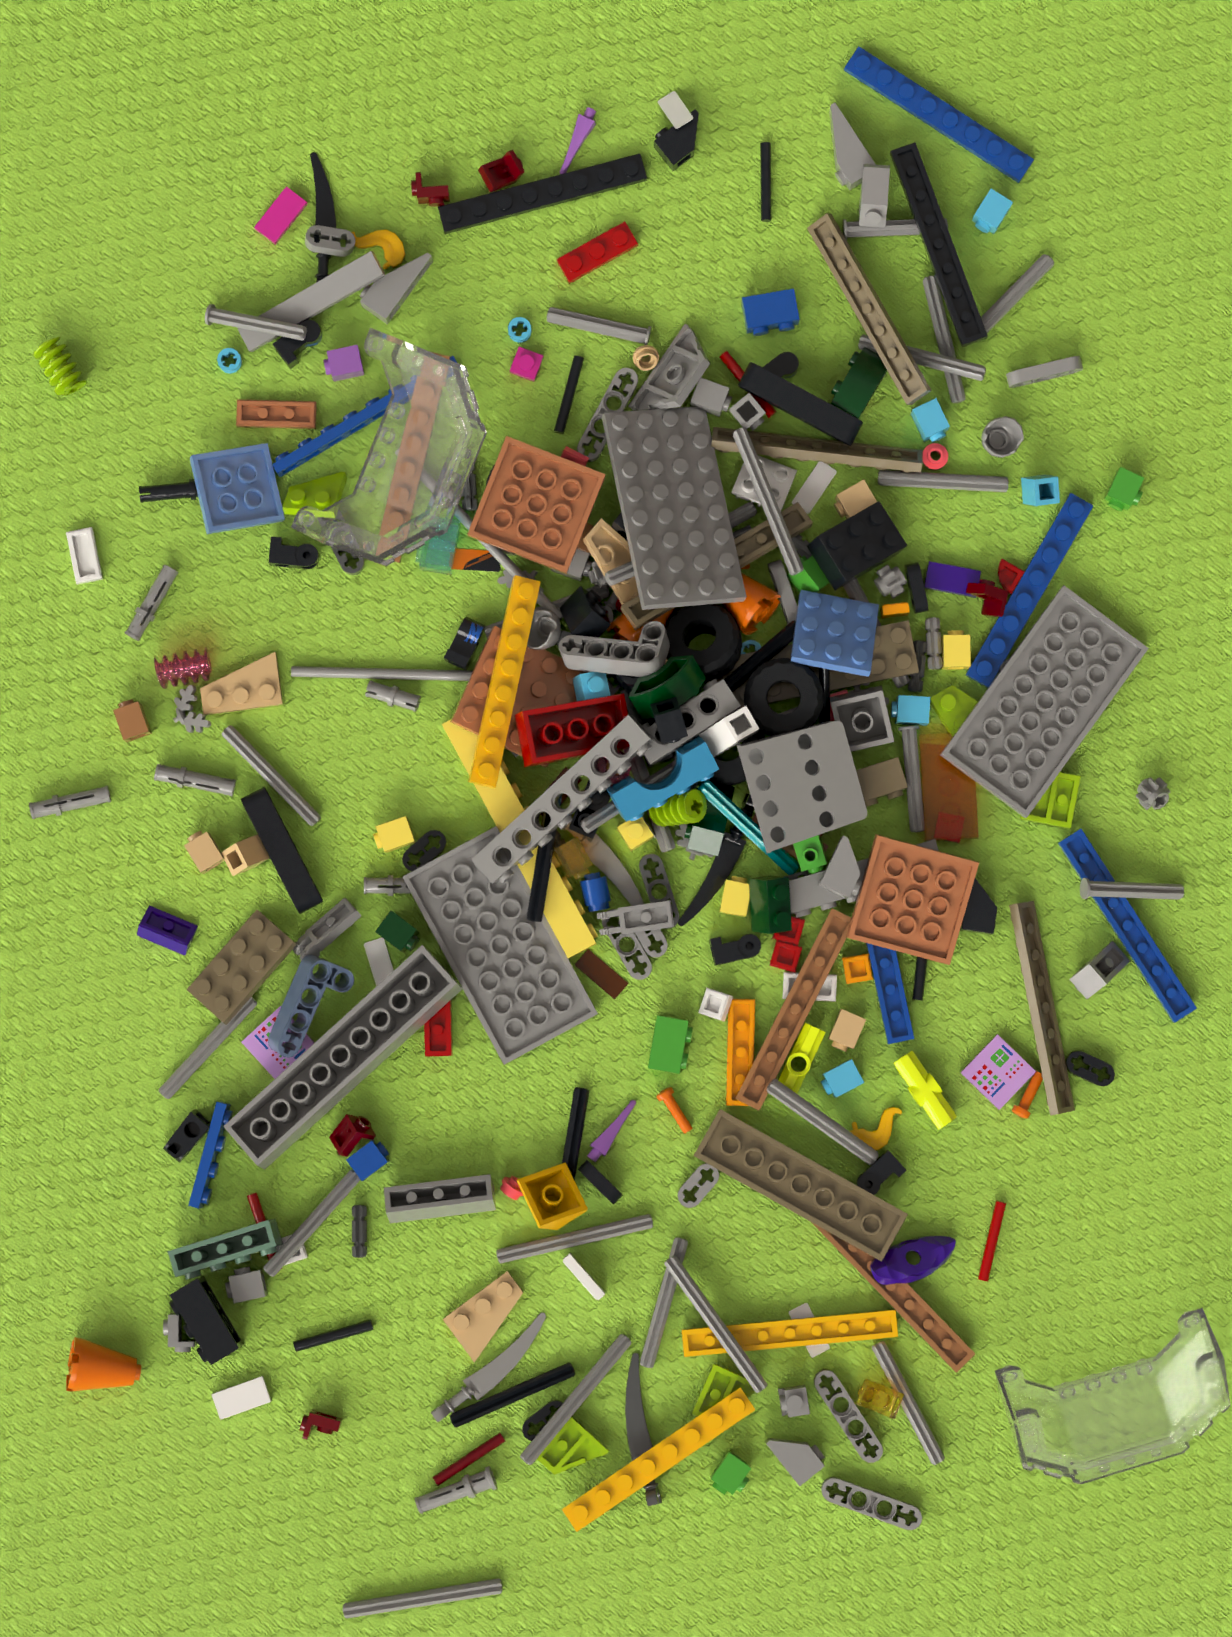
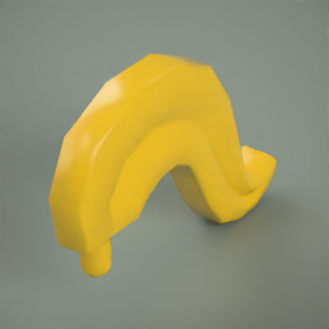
M385 229L376 230L362 237H356L355 232H351L355 237V247L359 249L374 246L382 247L384 258L387 261L383 265V269H387L390 266L395 268L402 264L406 254L403 242L395 233Z
M896 1107L884 1110L879 1126L875 1131H867L864 1128L858 1129L857 1123L852 1122L853 1130L849 1132L874 1150H880L888 1144L894 1114L901 1115L902 1110Z

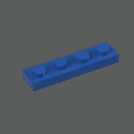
M866 943L887 1044L914 1039L896 951Z
M216 1102L188 1206L199 1209L203 1208L204 1204L209 1203L212 1189L208 1187L211 1178L216 1177L219 1163L216 1162L217 1154L223 1151L226 1137L223 1136L225 1129L223 1126L233 1116L230 1104Z

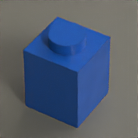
M371 1140L346 1160L361 1181H364L389 1162L387 1156L390 1153L381 1141L376 1144L374 1140Z

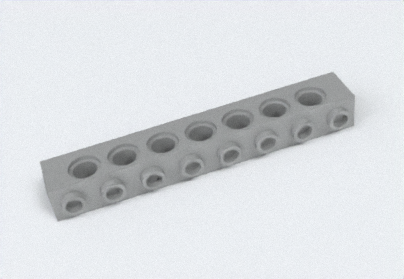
M627 715L471 859L492 884L499 881L502 884L505 883L514 874L512 869L520 863L523 866L534 856L531 852L538 845L542 848L553 838L551 833L558 827L561 830L573 820L571 815L577 809L581 812L592 803L590 797L597 791L600 794L612 784L610 779L615 774L622 775L632 766L630 761L636 755L641 757L652 747L649 743L654 738L633 715ZM622 739L627 740L630 745L629 751L624 755L620 754L617 750V744ZM603 757L607 758L610 763V768L605 773L600 772L597 766L598 761ZM581 776H587L590 780V786L586 791H582L578 787V780ZM562 794H567L570 798V805L566 809L561 808L558 803V799ZM542 812H547L550 815L551 821L547 827H543L539 823V816ZM523 830H527L531 835V841L527 845L522 844L519 840V835ZM503 848H507L511 852V860L508 863H504L500 859V852Z

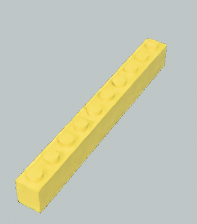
M450 719L443 723L442 726L470 776L478 735L451 723ZM503 759L495 788L474 784L500 833L528 808V806L523 808L519 801L522 794L516 783H509L506 775L510 772ZM523 830L519 835V840L522 844L527 845L531 841V835L527 830ZM538 846L531 852L534 856L523 866L520 863L518 864L530 889L532 887ZM553 853L543 913L567 958L570 959L596 945L594 939L598 935L591 923L586 925L581 915L585 914V911L578 899L573 901L569 892L573 888L567 877L561 878L556 868L560 867V864Z

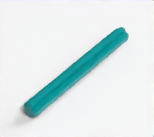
M707 780L701 783L698 790L704 794L705 798L788 875H793L798 870L799 863L783 848L771 851L770 853L766 852L760 827L711 781Z

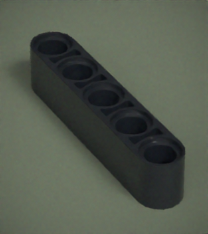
M752 362L748 364L738 384L743 390L848 446H852L863 425V422L856 417Z
M263 787L241 798L242 804L298 913L301 914L322 903L323 899L266 788Z

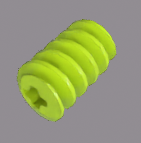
M56 337L41 344L34 351L33 355L35 359L40 360L39 366L45 369V376L51 377L49 383L51 386H56L54 390L56 395L67 396L80 390L87 384V381L77 380L82 372H72V369L77 364L76 362L67 363V360L72 355L71 353H61L67 346L65 344L57 345L56 343L61 337Z
M693 789L680 795L675 794L669 797L664 805L658 808L652 807L648 811L651 820L657 826L693 824L704 818L707 802L700 790Z

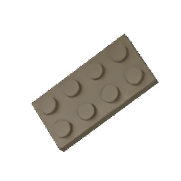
M256 910L188 987L187 991L227 1025L297 944L259 910Z

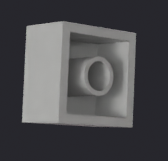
M882 685L830 697L834 720L843 723L851 752L894 742Z

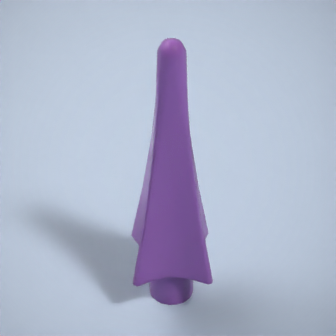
M587 107L583 116L578 114L573 136L560 174L567 172L576 153L596 125L593 120L596 114L594 109Z
M631 1100L614 1122L590 1144V1147L593 1149L587 1157L596 1163L601 1155L606 1156L621 1126L636 1105L635 1100Z

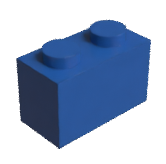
M794 289L742 297L741 305L747 334L753 333V336L768 334V330L779 328V331H789L795 328L794 325L799 324L800 319Z

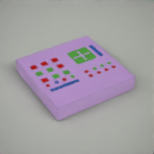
M281 1006L241 1042L274 1079L315 1043L306 1034L298 1053L290 1058L283 1057L270 1049L268 1037Z
M997 1034L960 1073L1000 1110L1036 1071Z

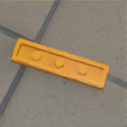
M732 999L728 1011L727 1106H748L735 1098L754 1062L755 999Z

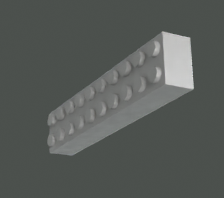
M423 945L420 946L223 1127L257 1166L266 1169L463 988Z

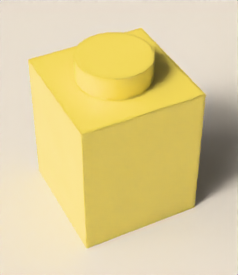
M962 630L948 631V635H943L941 638L942 670L969 669L971 667L970 635H964Z
M406 816L375 826L377 833L373 834L377 848H383L385 853L415 843Z
M642 817L635 821L629 820L617 827L618 832L631 852L654 838L653 833Z
M731 876V880H725L720 913L746 917L750 898L749 884H747L746 878Z

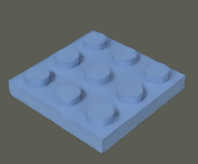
M268 443L191 455L190 463L207 534L283 522L285 520Z
M801 590L798 599L790 662L869 677L879 604Z

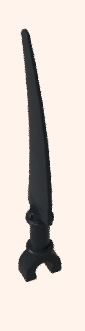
M313 152L310 154L316 194L315 225L336 228L335 209L330 186L317 154ZM315 235L314 242L319 243L320 236ZM322 253L316 255L318 258V274L315 275L317 278L316 282L328 276V265L331 255Z
M746 793L741 810L748 817L753 816L752 812L755 809L751 795ZM735 825L733 829H730L731 834L724 832L719 855L715 856L702 886L679 919V926H683L690 921L713 898L738 861L746 841L740 838L744 834Z

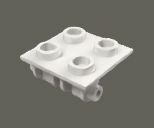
M758 456L781 512L797 470ZM743 463L731 494L736 495L737 499L741 498L746 501L751 500L752 503H759L758 507H760V500Z

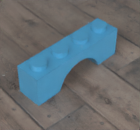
M698 736L676 749L675 766L664 780L654 784H644L628 776L606 790L620 816L626 822L629 820L635 821L641 818L646 810L664 805L669 797L687 792L691 789L692 784L712 778L714 772L719 770V767L706 742Z

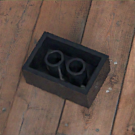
M880 501L818 535L807 545V548L836 591L895 557L908 545Z
M204 1276L195 1279L170 1294L172 1300L169 1304L177 1316L182 1315L186 1322L183 1328L190 1339H196L200 1346L197 1348V1352L204 1362L209 1361L210 1365L244 1345Z

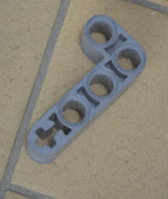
M316 955L304 957L300 962L269 1034L268 1046L270 1049L286 1058L295 1056L302 1045L326 987L342 993L347 992L354 984L352 972ZM319 964L318 971L313 974V968ZM341 973L340 980L335 983L336 976ZM308 989L307 996L302 999L304 990ZM298 1013L297 1020L291 1023L292 1017Z

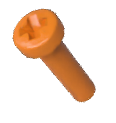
M1036 1071L1033 1074L1019 1105L1013 1106L1012 1112L1025 1119L1029 1118L1031 1113L1028 1109L1043 1080L1040 1072Z
M668 1087L658 1093L656 1097L658 1101H664L685 1134L693 1128L672 1096L674 1093L673 1088Z

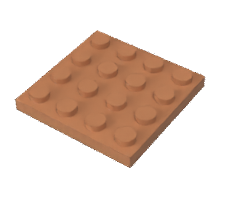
M506 436L467 535L567 574L606 474Z
M497 626L492 628L450 721L476 735H479L502 630ZM527 646L505 749L522 756L515 714L525 710L576 702L572 678L589 671L568 669L561 657L546 650L530 649ZM549 763L540 765L546 768Z
M875 834L846 937L950 965L979 862Z

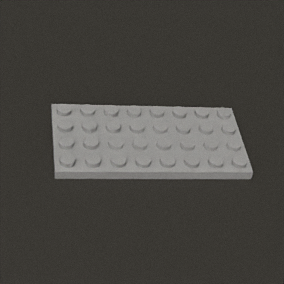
M699 407L604 413L602 421L642 610L744 602L747 596L714 447H711L712 437L706 410Z
M1063 585L946 745L940 756L1022 817L1027 818L1149 648Z
M497 826L404 875L403 879L502 1063L505 1065L598 1013L544 913L541 922L527 920L531 889L518 865L512 869L514 874L505 883L502 884L499 881L492 884L471 860L500 834ZM503 848L500 852V859L504 863H508L511 860V852L507 848Z

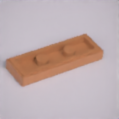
M237 399L236 426L316 429L317 403L316 401Z

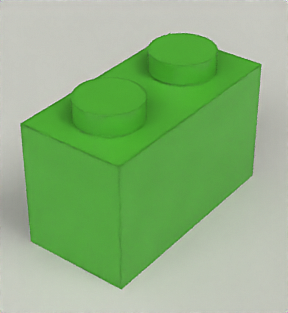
M657 1015L648 1069L680 1074V1069H686L688 1054L683 1053L685 1042L690 1043L693 1027H688L689 1021Z

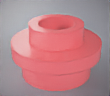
M932 443L924 448L923 463L927 468L938 470L946 465L948 452L943 445ZM932 452H938L940 454V459L933 460L930 454Z
M504 1177L500 1189L505 1195L514 1200L524 1196L517 1183V1177Z

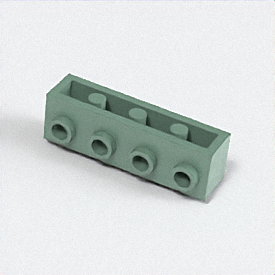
M270 1219L167 1252L175 1277L185 1275V1279L188 1280L201 1276L200 1270L210 1267L211 1272L226 1268L225 1262L234 1259L236 1264L252 1260L251 1254L260 1252L261 1256L277 1252L276 1246L283 1245L276 1219Z

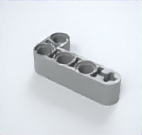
M651 621L642 628L638 642L568 635L560 640L558 648L563 662L568 669L644 677L656 672L665 665L670 642L664 625L658 621Z

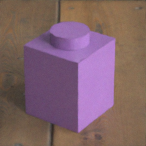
M358 345L327 351L328 359L323 361L326 375L331 374L333 381L365 375Z

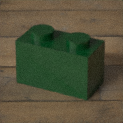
M770 875L749 878L752 932L773 934L792 931L789 877Z
M393 911L389 912L375 931L403 953L407 949L411 952L420 940L417 937L419 931Z

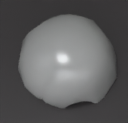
M1007 416L995 418L985 426L981 436V443L991 456L999 458L1010 456L1017 451L1024 440L1022 426L1014 418Z
M536 609L532 619L527 646L530 649L544 650L557 643L561 635V625L558 616L553 611Z

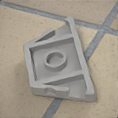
M684 324L628 407L633 411L681 407L710 365L694 331L687 324Z

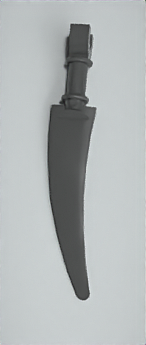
M634 1353L631 1358L625 1403L626 1429L632 1461L653 1447L642 1404L638 1353ZM655 1479L643 1487L646 1490L648 1506L662 1503V1498L657 1488L658 1483H655Z

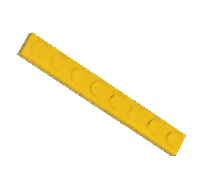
M517 575L513 577L468 780L470 783L490 788L496 787L540 581Z
M895 1309L726 1325L744 1351L898 1337ZM709 1327L681 1329L684 1357L727 1353Z
M740 1387L564 1507L562 1511L576 1532H578L756 1409Z

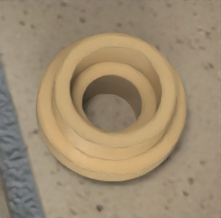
M640 346L633 353L635 366L643 371L653 369L658 363L659 354L653 346Z

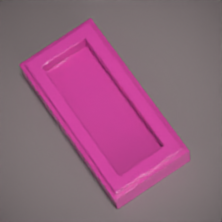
M286 186L254 228L276 245L308 204Z

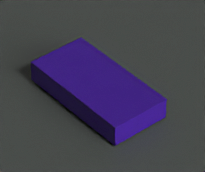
M929 561L924 588L976 598V596L967 594L966 589L968 583H979L981 571Z

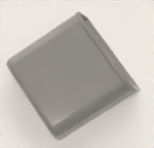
M826 721L803 729L773 735L744 744H737L767 853L867 817V808L844 725L841 721Z

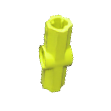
M804 1023L778 1079L779 1082L796 1094H798L805 1076L810 1070L811 1063L826 1033L807 1023ZM796 1056H801L806 1060V1066L801 1071H795L791 1067V1061Z
M912 1050L893 1063L900 1076L909 1086L907 1089L916 1103L923 1107L938 1130L957 1118L955 1112L941 1094L943 1092L934 1077L927 1073Z

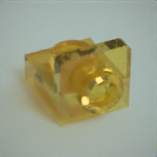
M866 1379L859 1390L856 1404L895 1419L904 1393Z

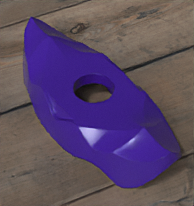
M923 1236L900 1242L889 1248L882 1262L876 1258L871 1262L872 1275L878 1283L883 1285L906 1284L925 1278L949 1259L954 1251L956 1240L947 1236ZM907 1252H917L920 1256V1262L917 1265L909 1264L906 1260Z

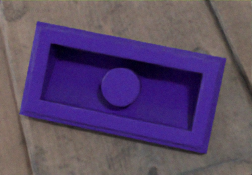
M149 905L138 926L137 935L179 954L186 955L198 926Z

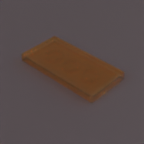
M950 733L919 735L925 841L979 838L975 781L940 756L952 739Z

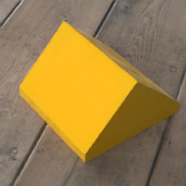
M566 1162L517 1180L532 1215L541 1229L558 1230L588 1210Z

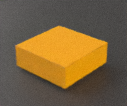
M909 603L884 604L880 609L881 619L908 616L910 612Z
M869 953L842 958L846 984L873 980Z

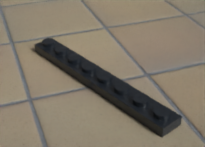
M916 143L891 150L890 156L961 346L965 347L987 339V332Z
M639 153L438 207L444 233L448 234L647 181V176L641 154Z

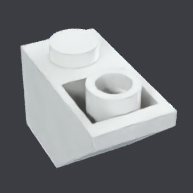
M744 706L699 734V737L706 742L713 757H716L758 733L759 727L747 706Z

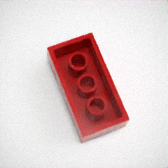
M624 694L525 710L515 714L524 767L583 757L628 715ZM625 739L620 740L617 744L618 751L630 748L628 741Z

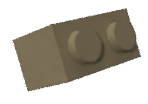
M898 757L856 770L866 807L878 804L877 799L887 796L888 800L903 796L902 791L908 788Z

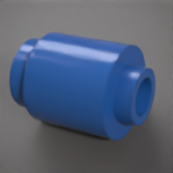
M600 872L584 875L585 880L580 881L584 903L585 906H588L589 912L610 908L609 901H611L606 876L601 877Z

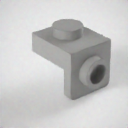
M168 1314V1319L163 1321V1335H168V1347H175V1352H191V1347H196L197 1341L182 1340V1315Z

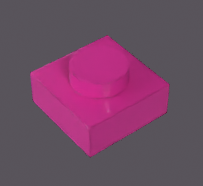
M518 347L510 373L534 382L544 356Z

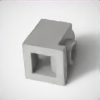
M805 1385L778 1389L782 1416L795 1417L810 1414Z

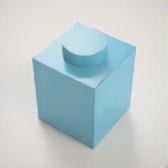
M990 189L973 216L972 221L976 223L975 227L984 233L991 232L995 234L1013 202L995 190Z
M937 398L911 411L913 421L924 442L931 439L933 443L946 436L945 432L948 431L950 425Z
M1044 474L1021 478L1023 504L1041 506L1060 503L1058 476Z
M588 672L572 678L577 701L610 696L606 673Z
M898 695L896 702L892 701L891 717H895V724L927 726L929 724L930 697Z
M852 1059L823 1073L824 1080L820 1081L827 1095L833 1094L834 1098L864 1083Z

